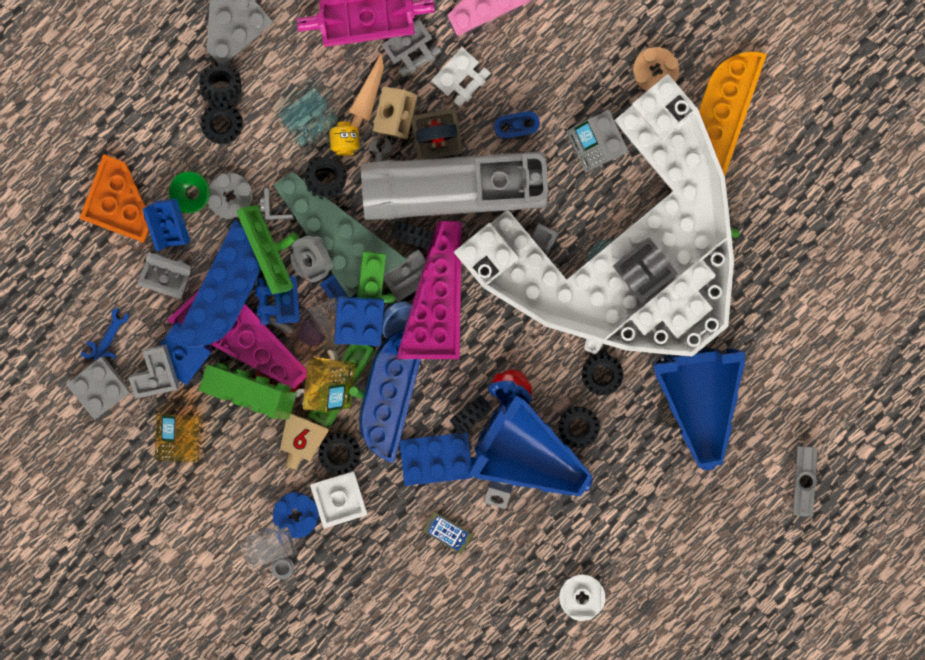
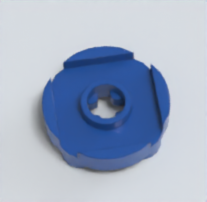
M291 492L281 497L275 504L273 511V521L276 528L284 536L291 538H301L310 534L316 527L319 519V512L315 501L308 495L300 492ZM292 509L302 512L299 522H296L295 519H290L289 515L292 514Z

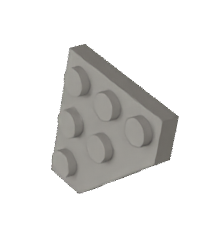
M210 0L206 50L217 63H222L224 67L225 63L230 62L274 22L255 0Z

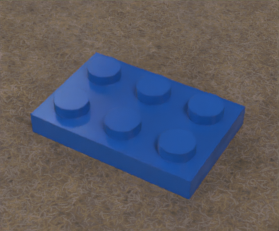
M468 432L400 440L405 486L473 478L468 472L471 459Z

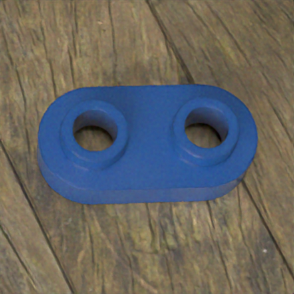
M531 111L505 115L496 120L494 130L496 135L502 139L531 135L538 130L540 120ZM526 119H530L533 122V125L529 128L524 126ZM505 123L510 125L508 132H504L501 129V126Z

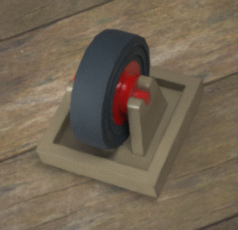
M456 108L413 115L412 128L418 160L464 154Z

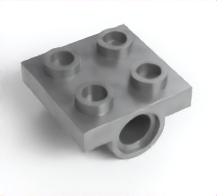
M647 238L612 266L641 303L678 274L663 252L650 238Z

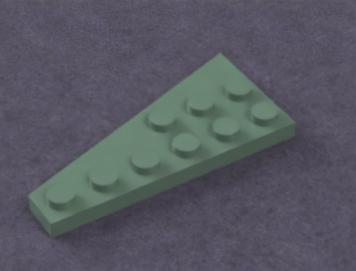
M293 172L274 184L307 236H318L323 240V245L333 261L331 271L348 297H354L358 293L362 251L386 254L384 276L407 261L401 254L330 200H327L326 197H323V200L319 199L318 195L314 197L312 191L309 192L307 190L305 181Z

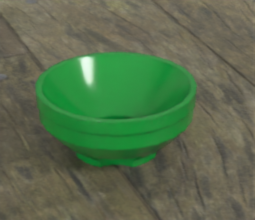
M189 171L182 172L174 177L170 183L169 199L177 198L181 212L195 213L207 205L210 198V186L207 180L200 174ZM191 186H196L199 190V196L192 200L188 197L187 190Z

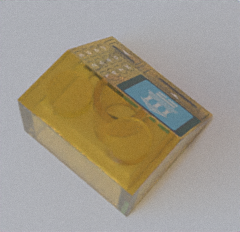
M310 357L307 364L303 409L329 412L351 408L352 395H350L349 390L354 386L356 363Z
M156 414L154 460L199 462L201 459L202 415Z

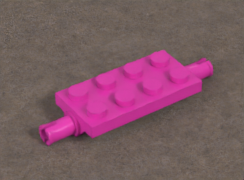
M434 0L319 1L320 11L316 16L297 18V23H299L297 28L299 32L319 29L322 32L324 47L415 34V15L435 13Z

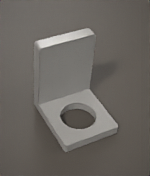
M264 188V198L260 199L261 212H265V219H295L294 215H271V192L269 188Z
M490 481L484 503L506 509L513 488L512 484ZM491 496H500L503 498V501H496Z

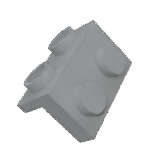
M148 252L138 285L182 300L191 276V266L180 260L173 261L167 259L159 253L152 254Z

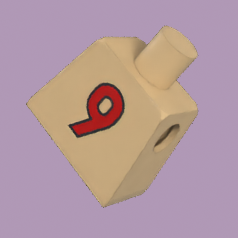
M291 413L290 418L286 419L280 446L281 450L289 453L284 465L297 470L302 458L311 461L330 428Z

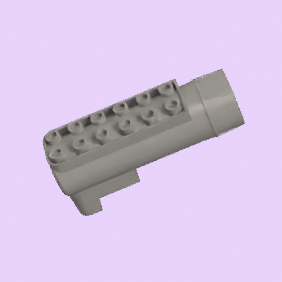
M543 152L361 163L365 220L538 209L548 206L547 165Z

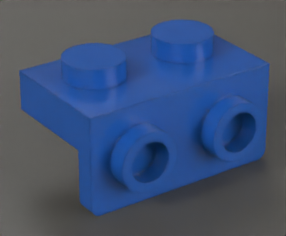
M177 198L154 201L143 208L144 218L156 251H161L167 246L185 245L190 242Z

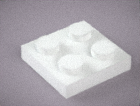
M355 471L310 484L323 528L368 515Z

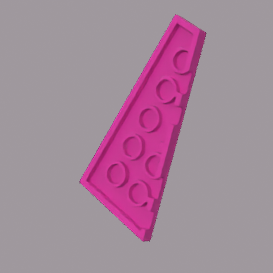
M199 290L167 321L173 325L176 322L183 324ZM246 304L231 331L218 342L210 344L271 378L291 386L292 389H295L311 374L266 325L260 324V319Z

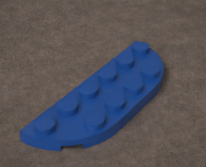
M234 220L174 340V344L189 348L206 346L221 340L235 325L260 272L259 263L240 222Z
M404 330L390 336L376 352L359 414L360 431L366 445L375 455L391 463L395 461L421 359H396Z

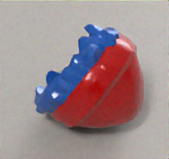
M510 369L496 374L488 387L490 394L505 404L509 402L506 399L511 394H516L524 399L528 405L532 401V386L526 375L520 370Z

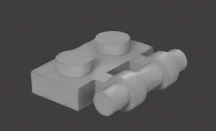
M420 19L414 22L415 34L393 37L381 44L394 64L400 60H403L405 66L398 70L402 77L409 73H415L418 71V67L427 61L430 63L435 59L436 55L441 53L437 45L430 49L425 45L432 40V37ZM419 48L423 54L411 61L408 55Z

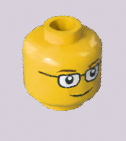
M347 121L338 122L337 127L331 128L329 132L330 149L336 152L337 156L354 155V151L360 148L359 129L351 126V122Z

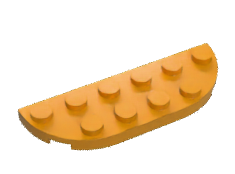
M743 52L722 62L710 77L699 107L700 116L724 176L726 175L767 56L765 53Z

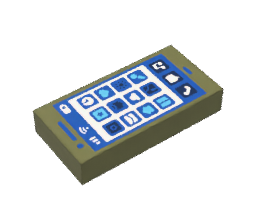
M435 511L423 529V532L460 554L464 552L473 536L471 532Z

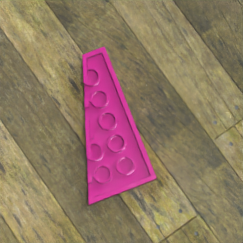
M437 221L435 233L396 359H460L461 261L454 252L461 247L462 222Z

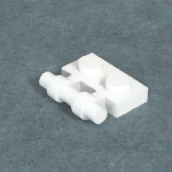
M461 47L431 82L447 96L455 90L459 95L453 102L460 107L465 101L468 102L472 98L471 94L479 86L482 87L486 83L485 79L491 73L485 67L479 73H476L473 69L479 62ZM469 75L473 80L464 89L459 84Z

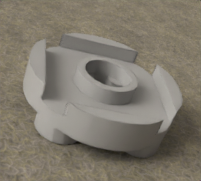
M220 174L209 185L210 198L208 205L215 214L222 218H237L236 211L252 205V188L248 181L238 174ZM232 189L237 197L229 203L226 202L224 193Z
M305 236L292 244L294 249L293 253L290 254L291 263L301 278L306 277L310 279L308 282H317L328 275L329 270L333 268V261L329 257L323 245V240L320 237Z

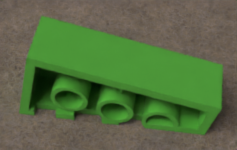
M216 362L215 365H206L199 391L222 400L230 399L231 403L247 408L251 406V411L267 414V417L273 419L290 418L297 395L296 392L290 391L291 386L277 383V386L270 384V379L262 376H257L256 379L249 377L250 372L236 369V372L229 370V365L221 362Z

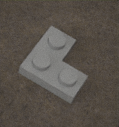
M166 344L145 349L143 355L148 371L132 374L128 377L135 399L174 391L180 387Z

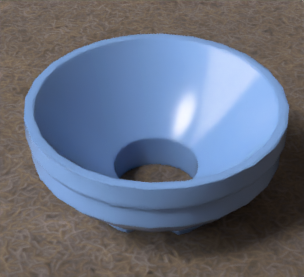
M397 302L388 304L384 308L382 334L388 339L393 334L405 329L412 307L410 303Z

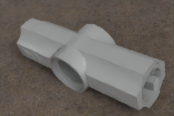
M797 446L793 515L813 516L814 495L817 484V447ZM803 475H808L811 479L807 487H801L799 483Z

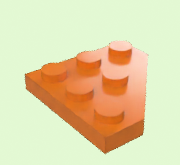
M103 154L79 219L145 243L149 233L143 214V208L146 206L130 170L125 162Z

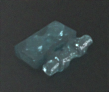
M316 88L278 114L292 134L298 129L302 131L303 135L296 139L301 147L307 142L311 143L314 141L315 136L325 129L327 131L332 128L331 125L338 120L334 113L327 117L323 115L322 112L329 106ZM317 117L320 122L311 129H308L305 124Z

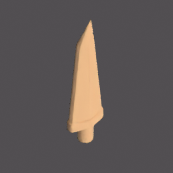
M382 53L379 55L352 107L349 109V113L354 115L351 126H355L358 129L363 119L367 121L371 119V113L384 70Z

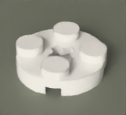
M578 574L564 582L560 589L559 601L562 609L571 618L578 621H586L594 618L604 607L605 592L597 579L590 575ZM580 591H584L585 595H589V599H586L584 604H580V601L576 599V595H579Z

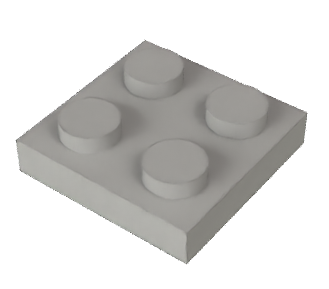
M103 355L66 384L94 420L131 392Z

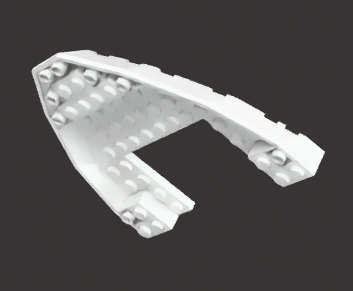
M667 74L632 103V106L614 121L673 191L567 280L509 210L503 212L493 222L488 223L454 253L484 289L546 327L626 351L692 357L728 327L734 255L725 176L699 110L670 75ZM647 238H650L663 252L678 274L641 303L612 266Z

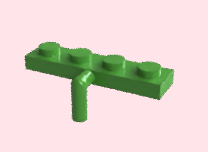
M258 205L243 207L236 211L272 295L287 292L294 288L279 255V251H283L298 240V235L292 233L280 242L274 243Z
M362 251L357 297L384 299V304L396 303V297L391 291H386L385 294H382L386 260L385 253Z
M350 344L340 361L343 365L342 367H347L352 372L350 378L343 371L340 373V378H343V381H345L342 384H345L346 389L343 404L348 398L349 393L359 399L364 397L365 392L355 386L376 350L369 345ZM333 377L328 381L308 415L326 428H330L340 409L327 411L329 386L341 385L331 380Z

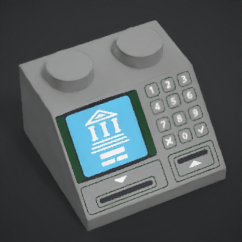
M609 110L566 131L585 173L628 153L627 147Z

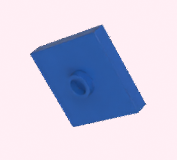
M176 322L159 346L167 345L176 377L183 384L187 385L213 352V349L208 345L199 348H189L174 344V340L182 324Z

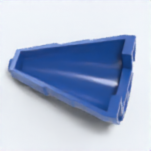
M718 348L701 349L692 357L669 354L664 356V361L661 362L660 359H656L653 362L654 374L668 401V406L680 427L679 432L696 465L702 468V470L715 469V466L722 465L732 430L731 421L738 399L737 394L745 366V352L742 350L728 348L726 353L718 350Z
M516 394L509 395L506 399L509 402L507 404L502 402L497 407L481 432L474 447L476 457H471L469 462V475L477 479L512 484V486L537 488L543 492L582 496L583 492H587L592 485L593 476L569 446L561 442L548 424L540 419L524 399Z

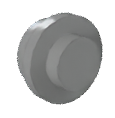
M285 556L276 558L271 566L273 575L278 579L289 578L294 572L293 561Z

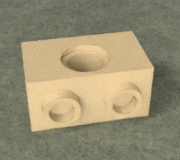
M383 86L377 114L374 119L373 132L408 139L418 95L406 90Z

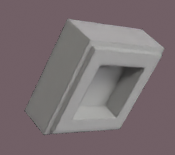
M538 222L531 238L541 250L549 253L558 232Z

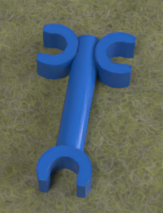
M115 308L111 315L113 321L98 348L94 342L87 341L86 344L91 346L93 351L91 354L81 352V355L84 358H92L94 360L99 359L102 355L105 358L109 356L116 359L117 356L114 353L106 351L120 325L126 323L130 315L126 313L124 318L120 320L117 318L119 309Z

